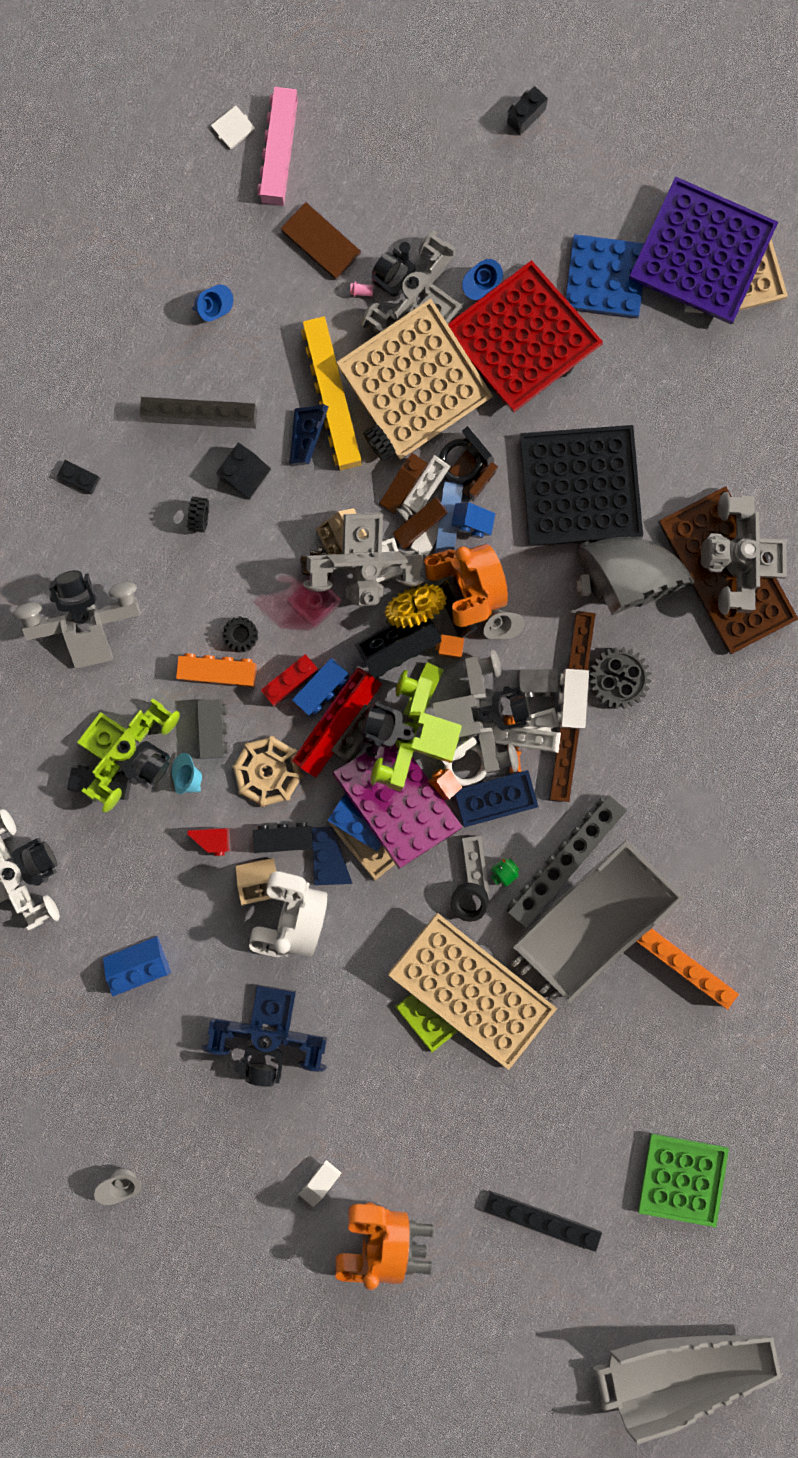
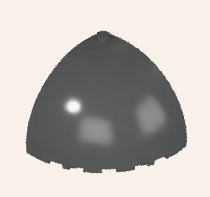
M614 537L592 543L587 541L580 544L576 551L585 575L589 574L590 587L596 601L604 598L611 615L638 604L640 607L694 584L691 574L675 555L662 546L641 538Z

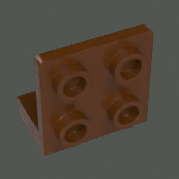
M465 450L450 472L455 476H466L475 468L476 459L468 450ZM484 462L479 475L473 481L463 484L462 493L474 502L496 474L498 466L493 462L490 465Z

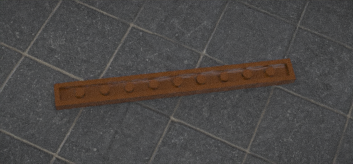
M576 611L568 669L588 670L596 613ZM559 728V733H561L559 751L556 752L549 800L570 802L579 729Z

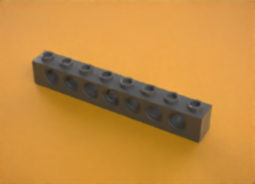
M610 795L602 796L595 805L597 807L593 812L590 810L583 817V824L581 826L577 825L570 834L572 836L568 841L564 840L558 846V853L555 856L552 854L545 861L547 864L543 870L539 869L533 875L534 880L530 885L528 883L525 884L520 890L522 893L520 897L512 899L507 907L509 909L507 912L525 928H527L627 812ZM601 811L607 813V820L604 822L600 821L598 817ZM589 825L595 828L593 836L586 834V828ZM576 840H580L583 844L582 849L576 851L573 847V843ZM565 854L570 857L568 865H562L560 861L561 857ZM551 869H555L558 873L557 878L554 880L548 878V872ZM538 884L545 886L543 894L536 893L535 887ZM530 898L532 900V907L524 909L523 901Z

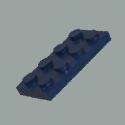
M528 770L461 788L455 794L464 828L539 807Z

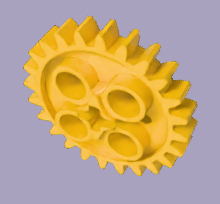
M425 584L421 587V585H418L417 588L405 589L403 594L398 593V597H393V601L388 602L389 606L385 607L386 611L384 612L392 626L396 625L398 628L402 625L405 628L409 625L411 628L414 624L419 626L420 622L426 623L428 618L433 619L434 614H439V610L444 609L443 605L446 604V597L439 586H434V584L428 586V584Z

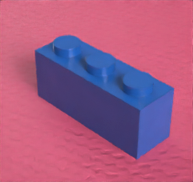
M331 658L292 701L309 717L312 714L316 716L322 710L321 705L325 700L329 702L336 694L334 691L338 687L342 688L347 683L349 674Z

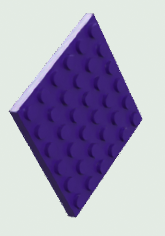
M675 176L629 279L732 325L778 225V221Z

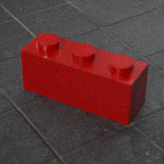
M305 654L263 687L261 691L275 707L319 670Z

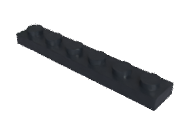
M490 1191L484 1208L487 1213L596 1252L602 1236V1232L598 1229Z

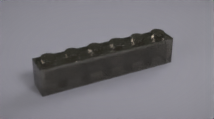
M141 397L140 417L143 422L256 429L257 408L255 403Z

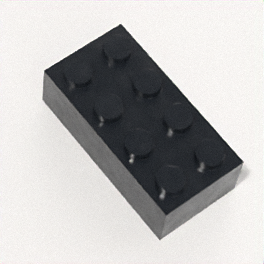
M428 618L426 623L422 621L419 626L414 624L411 628L409 625L405 628L402 625L397 628L396 625L392 626L390 624L354 645L375 679L376 677L383 676L394 667L401 666L403 662L417 657L428 648L435 647L442 640L433 622Z

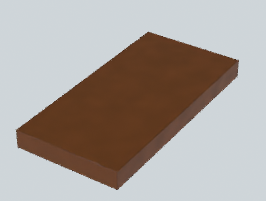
M307 202L281 228V232L335 280L361 254L360 249Z

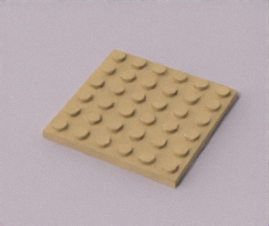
M429 299L336 362L375 424L379 425L388 439H390L399 460L493 397L432 299Z

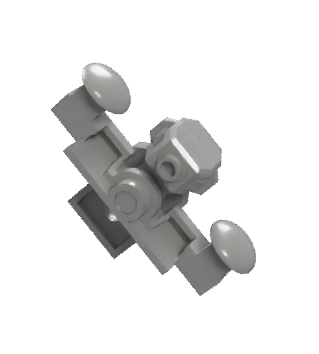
M724 492L718 501V515L722 521H726L729 515H736V538L730 541L721 534L711 533L701 546V565L710 572L719 573L726 567L736 577L737 592H731L728 586H725L720 591L718 607L723 615H727L730 609H737L738 613H751L755 610V590L760 587V578L784 579L787 577L786 540L760 538L759 512L754 513V496L730 497L728 492ZM763 554L770 556V563L763 561Z
M382 513L344 514L343 554L307 556V570L310 572V580L305 581L303 585L310 591H326L332 587V583L327 581L328 573L333 572V569H346L353 574V578L349 581V585L345 587V597L357 606L377 605L383 596V586L376 581L382 567L398 566L400 569H403V575L396 577L397 582L409 587L418 586L425 580L420 576V570L423 566V554L419 551L382 552ZM367 529V535L359 538V531Z

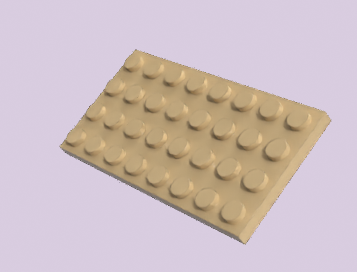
M437 912L388 973L392 979L508 1070L557 1010L553 1004Z

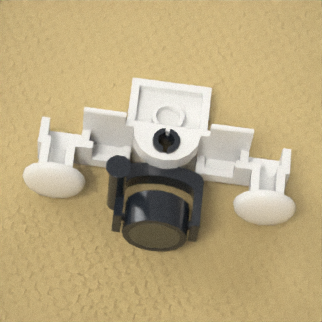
M0 809V834L9 831L14 835L17 830L13 818L5 809ZM0 836V903L10 899L16 913H23L29 925L27 927L28 930L44 924L43 921L50 917L57 922L60 915L51 897L44 895V903L35 906L26 886L17 888L21 878L29 885L38 886L48 882V877L57 873L56 869H53L58 866L57 860L50 846L45 841H41L40 838H36L13 851L14 863L7 861L11 856ZM29 848L35 866L43 875L34 874L31 876L28 873L22 860V852ZM13 871L12 876L10 877L9 872Z

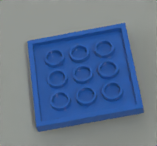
M574 234L566 300L576 311L638 319L643 285L630 280L629 276L645 243Z

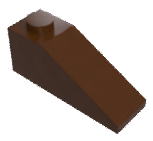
M411 453L379 504L393 514H396V509L401 507L428 463L414 453Z

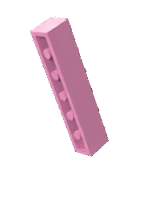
M274 87V93L270 94L269 105L272 108L271 112H268L267 115L269 130L265 131L267 146L263 148L262 159L265 161L264 166L260 168L262 184H258V196L261 197V201L264 204L284 206L298 103L297 89Z

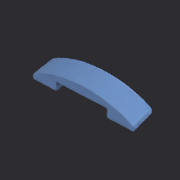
M444 482L441 503L448 514L439 520L435 554L450 549L455 550L457 528L451 526L455 503H461L463 484Z

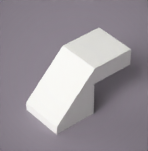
M326 1160L298 1195L314 1207L325 1196L341 1172Z

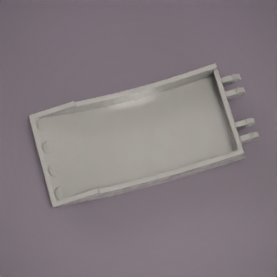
M625 840L575 883L514 942L513 948L520 954L511 964L516 966L525 958L528 963L521 968L520 973L524 975L534 967L547 980L539 990L541 994L547 992L552 985L556 988L547 999L550 1003L560 994L571 1003L601 972L639 938L656 926L685 897Z

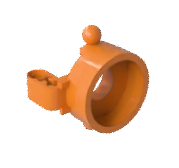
M483 544L470 549L462 546L457 550L442 551L429 555L424 559L425 575L428 580L435 581L453 575L456 578L464 599L458 600L452 605L453 622L456 626L465 627L484 621L489 615H492L491 611L507 605L508 591L504 572L495 551L489 544Z

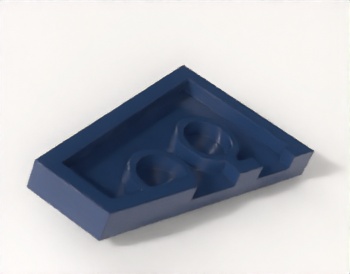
M323 404L294 409L290 454L291 465L298 466L310 463L329 406Z
M313 827L314 885L353 884L333 828Z

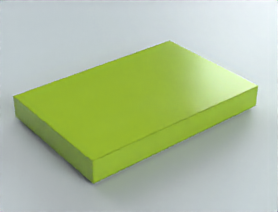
M409 994L395 1006L431 1052H434L459 1031L413 994Z

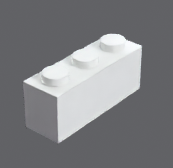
M565 669L563 674L560 673L559 685H562V693L558 695V704H561V712L557 713V723H560V728L585 729L589 670Z

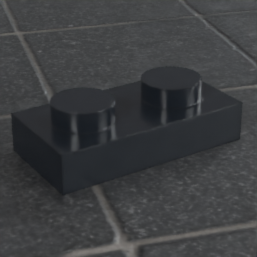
M67 460L64 461L57 474L59 479L90 494L94 492L100 480L98 475Z

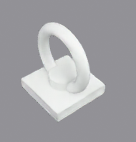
M473 736L458 739L453 760L463 757L467 750L475 751L481 758V768L474 777L461 779L454 774L452 762L442 761L444 769H450L463 787L477 784L486 775L481 746L477 744Z

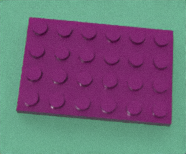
M394 744L391 748L380 746L375 757H369L364 753L334 771L332 775L397 868L401 869L461 830L462 825L439 793L428 782L429 779L413 757L411 758L404 787L400 792L387 788V785L378 782L374 786L371 785V771L378 758H383L382 765L390 768L393 767L399 750L396 744Z

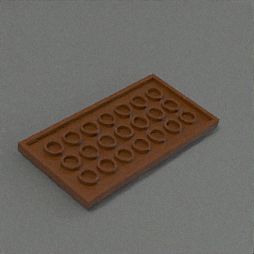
M727 486L659 520L658 523L677 558L691 574L694 580L692 586L727 651L731 655L798 620V617L777 578H760V587L755 590V610L751 613H738L737 609H730L727 615H723L718 607L720 591L725 586H728L731 592H737L736 577L726 567L720 573L710 572L707 568H704L701 565V546L711 533L721 534L730 541L736 538V515H729L726 521H722L718 515L717 507L721 495L724 492H728L730 497H732ZM763 554V556H762L763 561L766 562V563H768L767 560H766V558H765V556H764V554Z

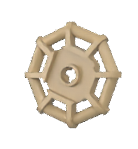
M275 736L250 743L246 742L235 764L232 765L239 795H244L259 804L260 807L285 800L289 801L304 775L300 767L291 761L296 755V748L289 747L277 740ZM269 746L267 752L256 754L254 749ZM273 746L286 753V755L280 757L273 753ZM249 753H251L253 758L248 767L242 766ZM290 758L294 773L287 771L285 761ZM270 766L273 773L265 777L262 770ZM242 770L247 771L250 782L246 785ZM286 777H293L286 790H284L281 786ZM255 786L262 790V797L250 791L249 788ZM278 789L281 794L266 798L267 791Z

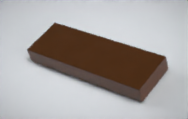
M435 497L394 531L393 535L402 548L405 549L447 515L448 512L441 501Z

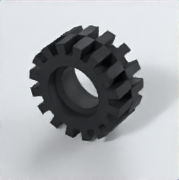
M375 424L363 432L370 447L382 461L396 452L390 439H388L379 425Z
M192 496L188 508L187 528L189 531L205 533L209 518L208 498Z
M242 616L234 617L231 621H227L226 626L224 625L222 635L224 642L230 649L236 652H246V650H251V647L256 645L258 630L248 618H242ZM239 627L245 628L248 632L247 638L242 642L236 641L233 637L234 631Z

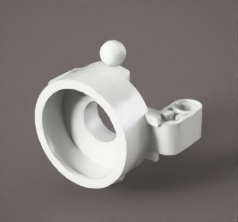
M282 872L271 873L268 879L267 894L271 898L285 901L278 929L273 930L259 926L253 928L249 942L250 950L272 957H282L284 954L288 957V954L291 953L311 958L317 946L324 920L327 892L308 888L309 883L299 876Z

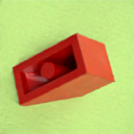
M229 828L187 831L188 835L206 852L213 853V856H225V852L230 851Z

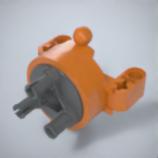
M371 1202L365 1205L354 1204L348 1208L349 1231L364 1234L362 1253H341L336 1256L335 1278L337 1280L363 1283L366 1289L374 1290L379 1283L402 1284L405 1275H413V1273L430 1275L432 1270L431 1261H418L412 1258H426L427 1252L419 1251L427 1250V1245L412 1244L415 1236L432 1238L433 1224L416 1223V1221L408 1219L407 1212L392 1211L376 1206Z

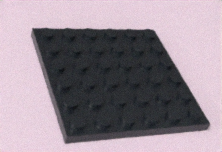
M633 425L520 433L529 546L595 542L614 537H643Z

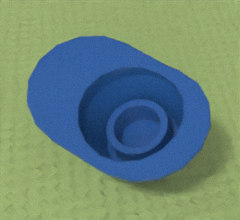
M484 259L477 263L463 278L462 289L464 294L472 300H480L501 283L503 278L501 265L493 259Z
M222 284L215 285L200 292L195 297L192 310L196 311L204 321H214L231 310L234 301L233 294L227 286Z

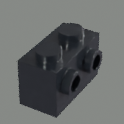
M536 86L530 91L526 90L521 96V100L517 104L513 103L508 109L507 124L521 135L546 110L548 98Z

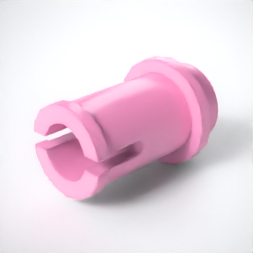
M357 281L351 283L350 295H354V297L356 295L372 297L373 285L357 284Z

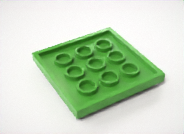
M650 1133L638 1213L717 1227L729 1148Z

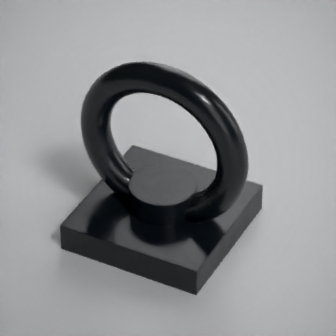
M468 426L462 430L466 439L458 438L451 440L442 448L439 454V459L446 463V457L451 449L457 446H465L476 459L475 468L466 476H455L449 470L444 477L456 484H465L473 481L482 470L484 460L488 465L495 461L491 453Z

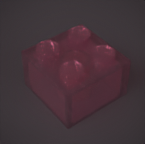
M302 585L287 602L316 630L342 604V599L331 589L314 592Z

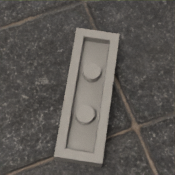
M482 837L462 838L468 883L480 885L489 894Z

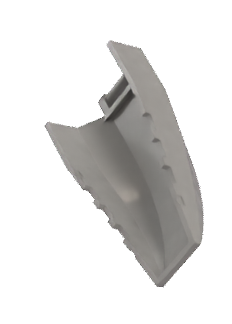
M765 1335L692 1336L646 1340L610 1351L608 1364L596 1365L593 1368L594 1374L598 1379L602 1399L600 1401L601 1409L611 1410L618 1408L625 1429L636 1444L675 1433L696 1422L695 1419L705 1414L710 1415L714 1413L713 1410L723 1405H730L732 1400L740 1396L745 1397L751 1394L752 1391L759 1390L782 1378L773 1337ZM606 1374H610L614 1393L613 1399H609L605 1379Z

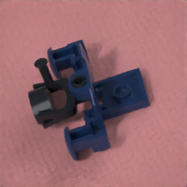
M257 985L251 1024L212 1018L208 1030V1035H210L209 1042L202 1045L204 1052L221 1056L227 1055L231 1051L229 1048L224 1047L226 1038L233 1039L238 1037L252 1040L253 1045L246 1048L244 1057L235 1064L234 1070L236 1073L241 1074L240 1077L242 1078L246 1075L245 1081L256 1086L271 1087L274 1086V1083L279 1084L284 1053L277 1048L281 1044L282 1039V1045L297 1047L299 1050L307 1051L305 1061L298 1062L300 1068L311 1072H323L327 1068L326 1065L321 1063L322 1054L325 1053L327 1037L289 1031L296 991ZM263 1024L278 1026L276 1032L262 1030ZM266 1037L269 1040V1043H266L264 1041ZM252 1054L270 1055L278 1060V1070L274 1066L263 1063H249L247 1067L248 1057Z

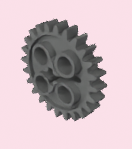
M615 647L613 653L608 649L606 650L607 656L601 653V660H594L597 666L592 665L590 667L595 672L589 674L590 677L594 678L589 684L595 685L591 691L598 692L595 698L602 697L601 704L608 701L607 707L614 703L615 709H618L620 704L623 709H626L627 703L630 707H633V700L640 703L639 696L646 697L643 690H650L646 684L652 682V680L647 679L651 672H646L645 670L649 665L643 666L642 664L645 658L638 659L640 653L632 655L633 649L626 653L625 647L619 652L618 648ZM611 661H616L619 664L617 671L610 667ZM629 668L636 670L637 675L635 678L629 676ZM604 671H608L610 674H613L615 676L622 674V679L633 681L636 683V685H632L631 683L625 680L618 682L617 677L607 675L604 673ZM604 679L611 680V688H606L604 686ZM622 686H627L630 689L629 695H624L621 692Z

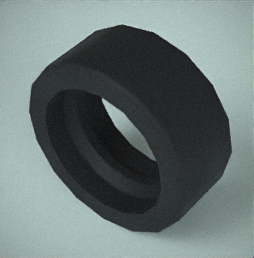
M471 882L463 883L454 891L450 905L456 917L463 921L473 922L484 916L487 911L489 898L487 892L480 885ZM466 893L474 894L480 899L481 906L475 911L465 910L458 902L459 897Z

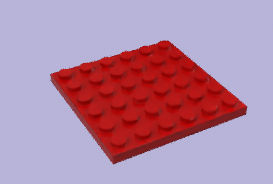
M532 260L448 323L449 328L476 370L513 413L603 345L601 338Z

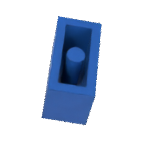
M470 502L455 503L451 526L459 528V532L472 533V537L483 538V536L492 535L495 513Z

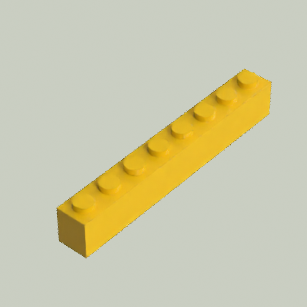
M325 316L303 321L304 328L301 329L303 340L308 342V346L305 349L307 357L312 358L313 364L310 365L312 376L316 375L317 382L314 383L316 393H320L322 400H319V405L325 404L329 406L326 418L324 419V425L326 430L330 429L331 436H328L330 448L334 447L336 454L332 455L335 466L339 465L340 471L362 466Z

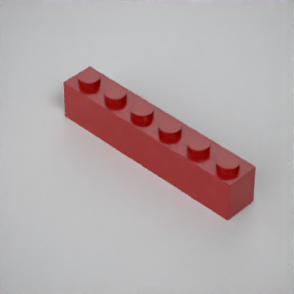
M357 667L291 761L316 778L344 740L349 730L356 723L361 713L366 709L382 683L374 679L368 672Z

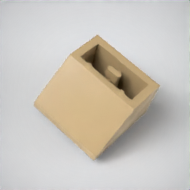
M354 508L338 511L316 528L329 555L343 554V515L356 514ZM361 529L358 533L359 538L367 535L364 529Z
M274 858L236 866L237 886L241 905L272 899L267 894L269 875L277 872Z

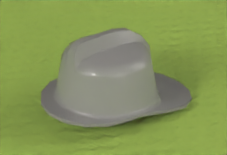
M499 609L491 611L492 615H489L483 621V633L488 639H512L522 632L525 623L520 614L507 613Z
M118 1169L111 1175L110 1179L101 1182L95 1188V1200L103 1205H113L132 1198L141 1191V1182L136 1178L134 1170Z

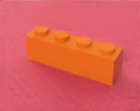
M184 653V656H178L176 679L187 682L255 688L257 664L252 663V659H241L240 662L233 661L234 658L222 657V660L215 659V656L203 655V658H196L195 654Z

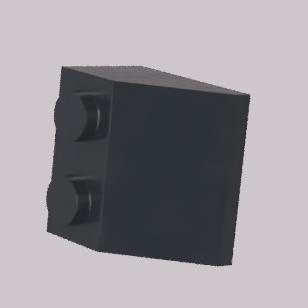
M238 442L216 474L220 480L250 500L271 471V468L255 453Z

